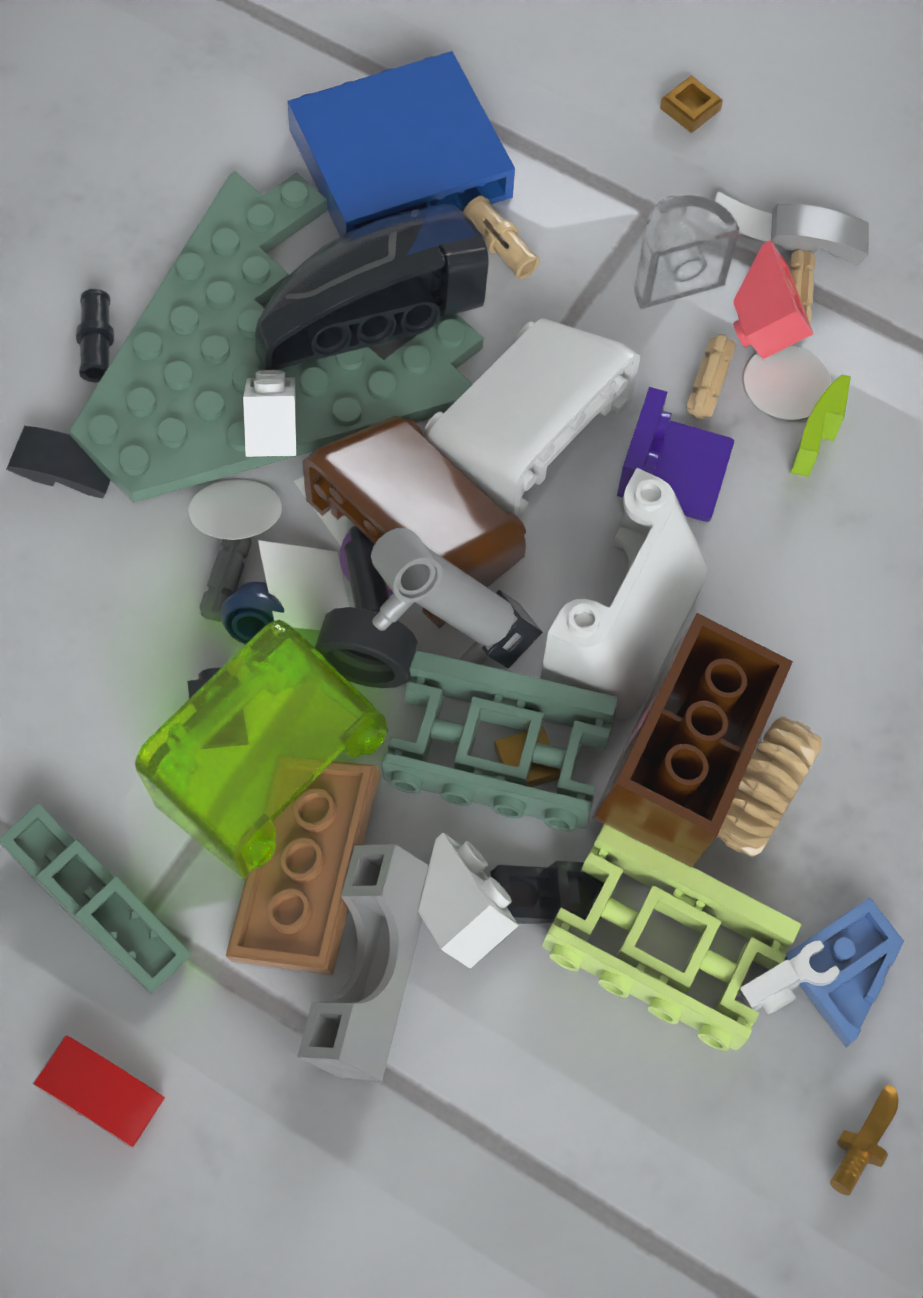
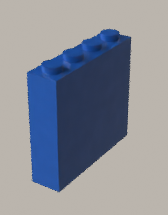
M453 51L430 56L414 63L394 69H387L381 73L354 81H347L341 85L315 93L304 94L287 101L290 133L318 191L327 199V210L340 236L382 218L438 204H451L463 212L468 203L478 196H484L489 200L490 204L513 198L515 167Z

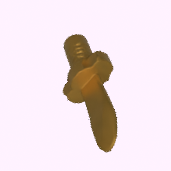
M886 1085L883 1088L859 1133L844 1130L837 1140L838 1145L847 1152L833 1175L830 1185L843 1195L849 1196L852 1193L867 1164L882 1167L888 1157L887 1151L877 1144L898 1109V1092L892 1085Z

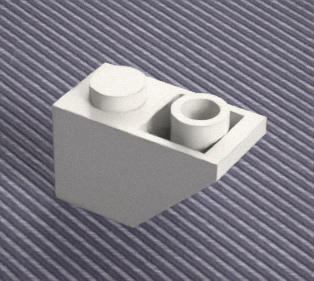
M281 370L257 371L255 373L256 378H247L243 396L246 457L296 456L295 377L285 378V372Z
M442 833L435 839L418 913L439 948L471 968L519 925L507 908L512 902L508 893L492 877L488 878L484 873L483 869L488 866V863L482 854L470 842L466 841L460 845L448 835Z

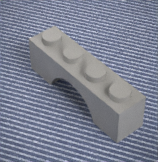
M396 844L354 846L341 893V898L348 906L356 927L357 954L350 978L339 993L328 1000L312 1002L297 1055L298 1058L339 1078L383 1080L423 920L418 913L429 865Z

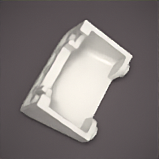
M544 318L535 323L529 321L518 333L515 343L444 414L438 412L429 420L424 429V435L431 445L504 512L510 511L519 517L529 505V502L522 498L524 492L528 491L534 483L540 485L545 480L547 466L599 412L604 416L611 410L618 414L632 399L640 355L623 343Z
M636 468L625 489L623 497L624 516L613 544L614 547L621 550L624 549L627 553L628 566L625 574L626 577L610 607L588 599H575L563 606L548 631L540 679L617 696L615 719H627L635 715L642 707L703 586L707 572L706 560L674 491L661 478L639 468Z

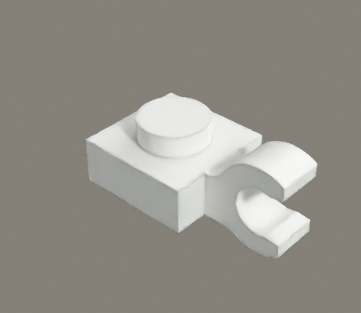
M814 941L807 944L796 957L791 960H785L740 987V994L749 1008L757 1011L763 1007L769 1015L796 998L792 990L798 987L799 983L808 982L816 986H825L832 983L838 977L840 970L837 966H834L826 972L819 973L811 968L810 958L824 949L821 941Z

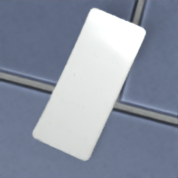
M717 192L711 215L712 220L748 237L764 242L771 240V213L755 209L721 192Z

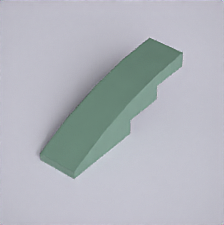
M39 802L0 837V845L150 994H153L192 955L117 876L113 877L78 839L74 840Z

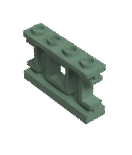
M415 649L410 666V681H407L405 688L406 703L426 707V711L416 743L390 737L388 753L384 754L382 760L384 780L390 782L392 787L402 792L416 794L424 790L441 794L444 800L455 805L469 806L474 802L490 806L496 813L509 818H522L523 815L544 819L545 824L562 831H572L575 827L587 829L596 786L572 781L581 744L603 750L607 749L615 719L618 697ZM443 696L471 703L465 725L439 719L443 705ZM543 720L573 727L567 749L539 743ZM480 721L528 731L518 767L471 756ZM432 739L459 745L454 760V769L426 762ZM533 763L562 769L557 785V793L527 786Z

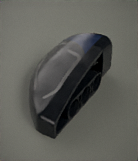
M438 204L376 220L324 245L299 265L281 283L258 319L255 329V348L264 370H278L417 335L433 327L438 321L439 316L445 317L481 308L485 301L489 266L488 251L481 233L470 218L459 208L451 204Z

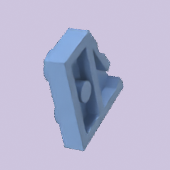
M868 898L785 954L786 957L784 959L785 961L796 957L811 942H822L824 949L810 958V966L819 973L826 972L830 968L837 966L840 970L838 977L832 983L825 986H816L808 982L799 983V986L845 1047L851 1045L858 1038L861 1032L860 1028L872 1004L877 999L888 970L894 963L904 943V940L871 898Z

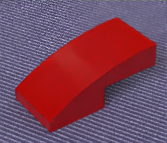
M68 1035L64 1036L32 1083L76 1114L84 1116L129 1147H134L165 1099L164 1096Z

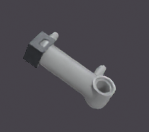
M396 528L386 532L374 545L371 554L372 563L393 592L380 607L378 614L373 618V624L379 630H386L415 602L476 641L460 660L482 665L490 657L508 669L543 633L519 602L501 590H498L496 593L441 557L425 546L413 530Z

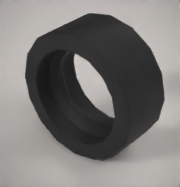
M354 607L335 608L325 615L315 645L314 656L321 666L347 681L367 687L395 688L406 683L418 641L413 632L399 621L393 622L384 631L376 628L373 624V618L378 612Z

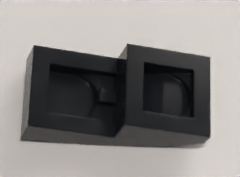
M25 425L6 468L10 472L40 484L54 486L55 482H58L86 495L102 499L111 481L70 434Z
M555 861L549 867L498 865L490 871L491 877L510 896L512 902L507 908L518 924L553 923L560 908L586 920L604 885V882L581 870L584 862Z

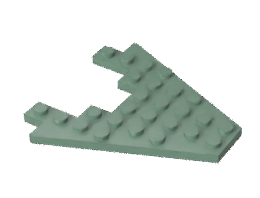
M234 171L229 175L69 429V433L103 473L135 503L314 452L319 447L393 416L401 417L404 420L410 418L414 422H419L432 418L438 412L444 414L473 385L457 368L483 349L484 337L458 314L440 317L433 327L416 335L384 360L371 348L365 347L278 369L285 372V378L295 377L296 456L246 457L243 400L247 378H256L255 373L264 370L256 354L255 329L258 319L264 310L262 305L270 300L281 283L289 276L266 253L327 211V199L298 173H295L265 195H262L241 175Z

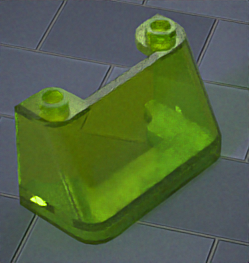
M276 620L269 623L148 738L137 754L135 768L155 807L244 879L254 868L262 867L273 856L276 850V828L273 821L342 751L352 758H358L364 754L370 755L381 746L389 730L383 714L318 650L285 621Z

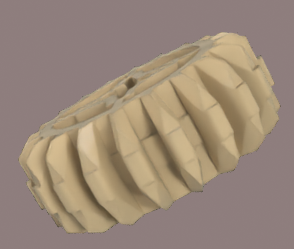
M785 716L772 723L748 764L717 837L726 842V846L738 853L741 851L751 857L762 852L822 748V737L811 732L810 727L799 721L794 722Z

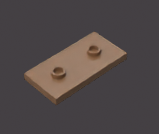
M278 756L225 955L229 960L237 963L333 975L349 910L341 898V893L354 846L364 845L381 775L376 765Z

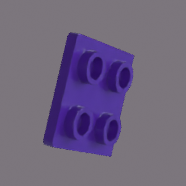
M649 387L622 468L617 496L624 497L625 489L636 468H639L661 478L670 485L685 516L709 522L712 519L733 449L734 439L671 421L672 413L663 411L668 392Z

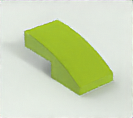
M841 374L825 390L814 406L796 450L790 473L809 477L819 454L821 438L835 441L845 416L851 376Z

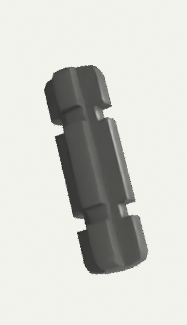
M251 537L222 540L221 546H223V549L218 551L207 583L209 589L204 592L199 606L201 616L221 622V607L224 601L237 589L245 565L243 559L248 556L252 544Z

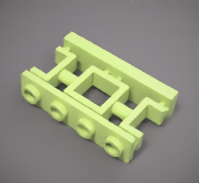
M604 824L581 869L592 877L604 882L586 920L560 908L544 939L542 947L550 951L549 957L558 965L571 971H579L582 968L599 977V985L610 993L623 998H627L630 994L649 1004L648 1011L657 1018L671 1024H678L681 1021L698 1030V1038L709 1046L722 1051H728L729 1047L738 1050L748 1041L752 1032V1025L759 1016V1012L735 1000L752 961L769 970L782 963L786 957L787 949L793 944L802 924L702 871L689 867ZM622 873L651 888L639 912L610 897ZM653 909L701 933L683 972L635 947ZM600 917L629 931L616 957L587 942ZM720 925L749 939L744 945L736 963L709 950ZM699 969L726 983L714 1009L685 994L691 987Z

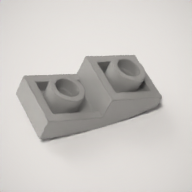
M777 204L772 211L771 241L793 252L800 249L804 252L811 251L814 254L819 248H822L835 257H841L855 265H859L868 255L869 223L857 217L823 207L801 204Z

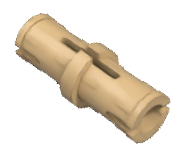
M478 196L471 200L463 212L470 218L484 237L487 249L492 254L497 253L518 279L530 276L537 269L540 259L518 236V228L512 221H505L484 196Z

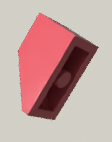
M771 240L762 244L733 300L739 320L733 322V326L742 345L745 348L752 345L760 357L765 359L814 333L787 262Z

